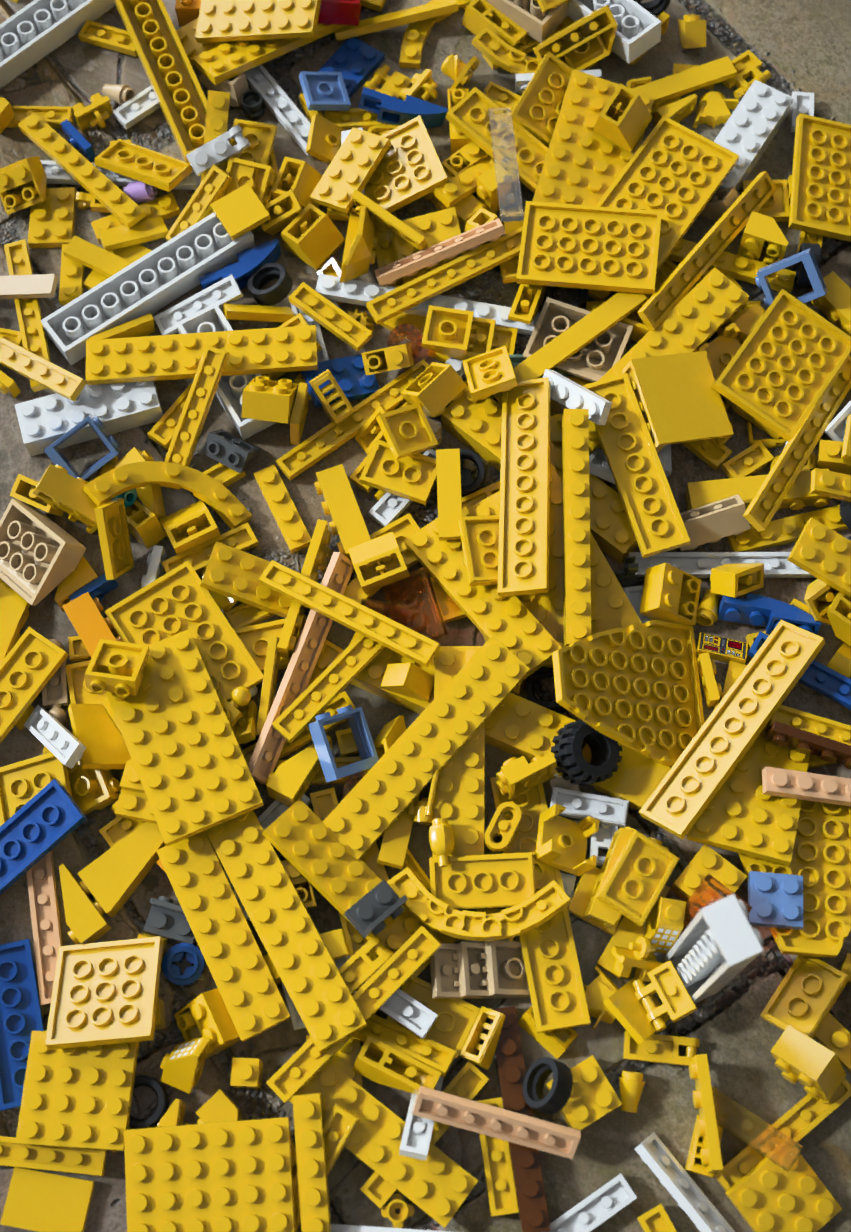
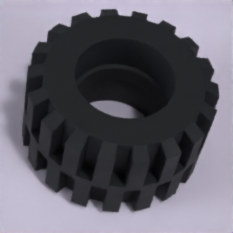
M582 720L564 725V728L558 730V736L553 738L552 742L555 743V746L551 747V752L554 753L558 766L555 769L558 773L562 772V778L566 781L570 780L571 784H580L582 786L602 782L605 779L611 778L613 776L612 772H617L619 768L617 763L622 760V756L619 755V752L622 751V746H619L617 741L601 734ZM583 740L591 749L592 757L590 764L582 754Z

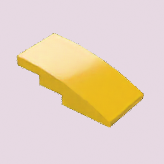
M429 305L421 346L461 361L505 345L508 354L514 355L518 329L497 326L496 320L474 317V312Z
M1 578L0 663L20 639V631L29 617V607L31 605Z
M618 742V745L622 746V751L619 752L622 760L617 763L619 766L617 772H612L613 776L605 779V781L589 785L594 786L596 791L629 801L628 807L640 811L671 767L664 766ZM586 743L582 754L590 764L592 754L589 745Z

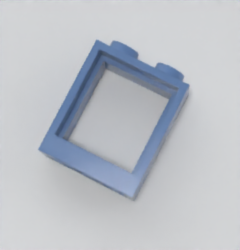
M811 248L758 270L755 281L759 290L763 289L766 297L763 300L767 309L775 299L766 275L801 261L804 264L814 291L796 299L806 303L826 295L827 287Z
M90 414L46 447L44 452L55 465L64 467L68 471L67 474L74 478L79 477L85 480L118 455L120 452L118 447L120 445L112 435L108 437L103 431L105 426L97 416L93 418ZM89 424L110 452L79 475L57 447Z
M351 705L337 709L338 714L333 716L330 715V712L315 716L316 721L308 724L326 783L372 768L379 760L362 707L352 709ZM348 718L361 761L337 768L323 726Z

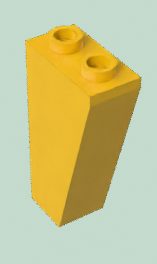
M144 822L77 873L82 879L79 885L87 895L93 894L96 899L93 904L101 915L106 913L113 918L158 861L159 856L156 850L166 846L158 825Z
M630 827L620 828L615 831L583 918L606 928L614 925L622 914L597 899L596 896L632 832L635 830ZM648 837L649 839L653 840L654 842L662 846L663 843L660 840Z

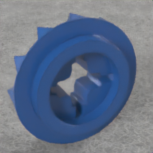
M189 943L174 945L166 952L163 958V972L166 978L176 985L192 984L201 977L205 968L203 954L196 946ZM186 954L187 962L194 966L186 967L182 975L181 968L173 963L182 962Z

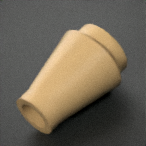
M104 84L102 87V95H107L111 100L120 105L135 96L134 90L129 85Z

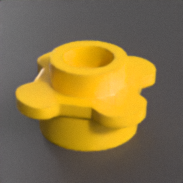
M394 1194L392 1201L387 1206L382 1207L381 1214L392 1222L394 1228H402L404 1221L408 1217L413 1216L414 1207L407 1205L403 1201L401 1194ZM399 1208L400 1213L396 1214L395 1209Z

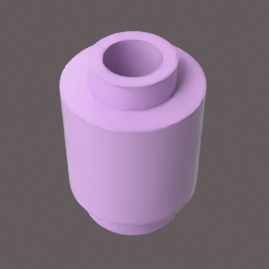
M136 181L124 187L123 192L136 204H141L156 198L157 187Z

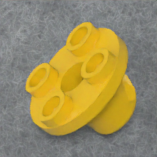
M457 54L449 55L444 60L441 71L443 75H447L454 81L450 89L463 88L462 85L470 81L474 75L473 72L478 68L481 61L473 56L465 64L458 58Z

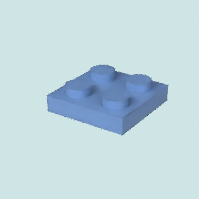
M300 71L299 80L308 110L349 111L351 104L341 72Z
M750 871L748 874L749 924L752 926L802 930L803 876Z

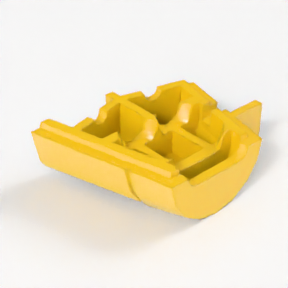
M717 91L703 94L699 99L692 128H697L698 123H706L712 126V128L721 123L726 124L732 115L730 109H736L739 99H726L722 93Z
M750 303L734 313L721 327L723 328L734 322L740 329V333L736 338L746 340L766 310L756 303Z
M597 965L594 971L598 974V977L589 986L584 985L589 1017L597 1019L592 1028L593 1030H595L599 1021L611 1025L616 1017L603 1002L619 990Z

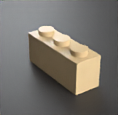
M739 494L680 513L690 538V544L680 547V550H694L699 545L708 542L715 543L721 540V538L739 535L745 530L751 529L750 523L743 517L746 507Z

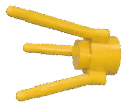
M437 769L434 771L428 801H417V806H414V801H412L408 805V815H413V822L432 824L434 816L433 802L439 770Z

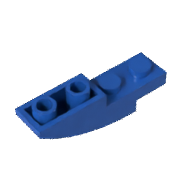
M366 87L363 88L358 108L378 114L377 121L388 125H402L421 116L426 128L443 126L448 110L407 95L404 101Z
M278 239L266 241L259 246L246 249L236 254L237 263L229 264L222 269L199 277L201 289L204 290L230 275L235 277L240 290L248 286L249 277L256 269L267 263H276L281 255Z
M747 593L745 599L723 595L718 609V620L762 626L766 628V634H771L780 620L816 635L821 627V622L815 621L811 614L797 607L752 593Z

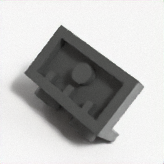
M220 429L209 432L202 453L232 470L242 473L247 461L258 458L261 449Z
M383 880L350 907L344 915L365 939L371 933L374 936L380 933L387 926L385 921L389 917H392L394 920L405 911L403 905L408 898L404 895L400 899Z
M159 896V899L151 898L149 903L152 906L143 931L181 943L194 945L196 939L181 906L173 904V899Z

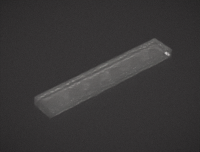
M511 107L489 108L488 114L501 222L523 221L524 213Z

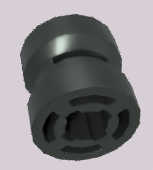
M249 90L243 93L241 103L245 118L250 121L260 120L265 114L261 93L256 90Z

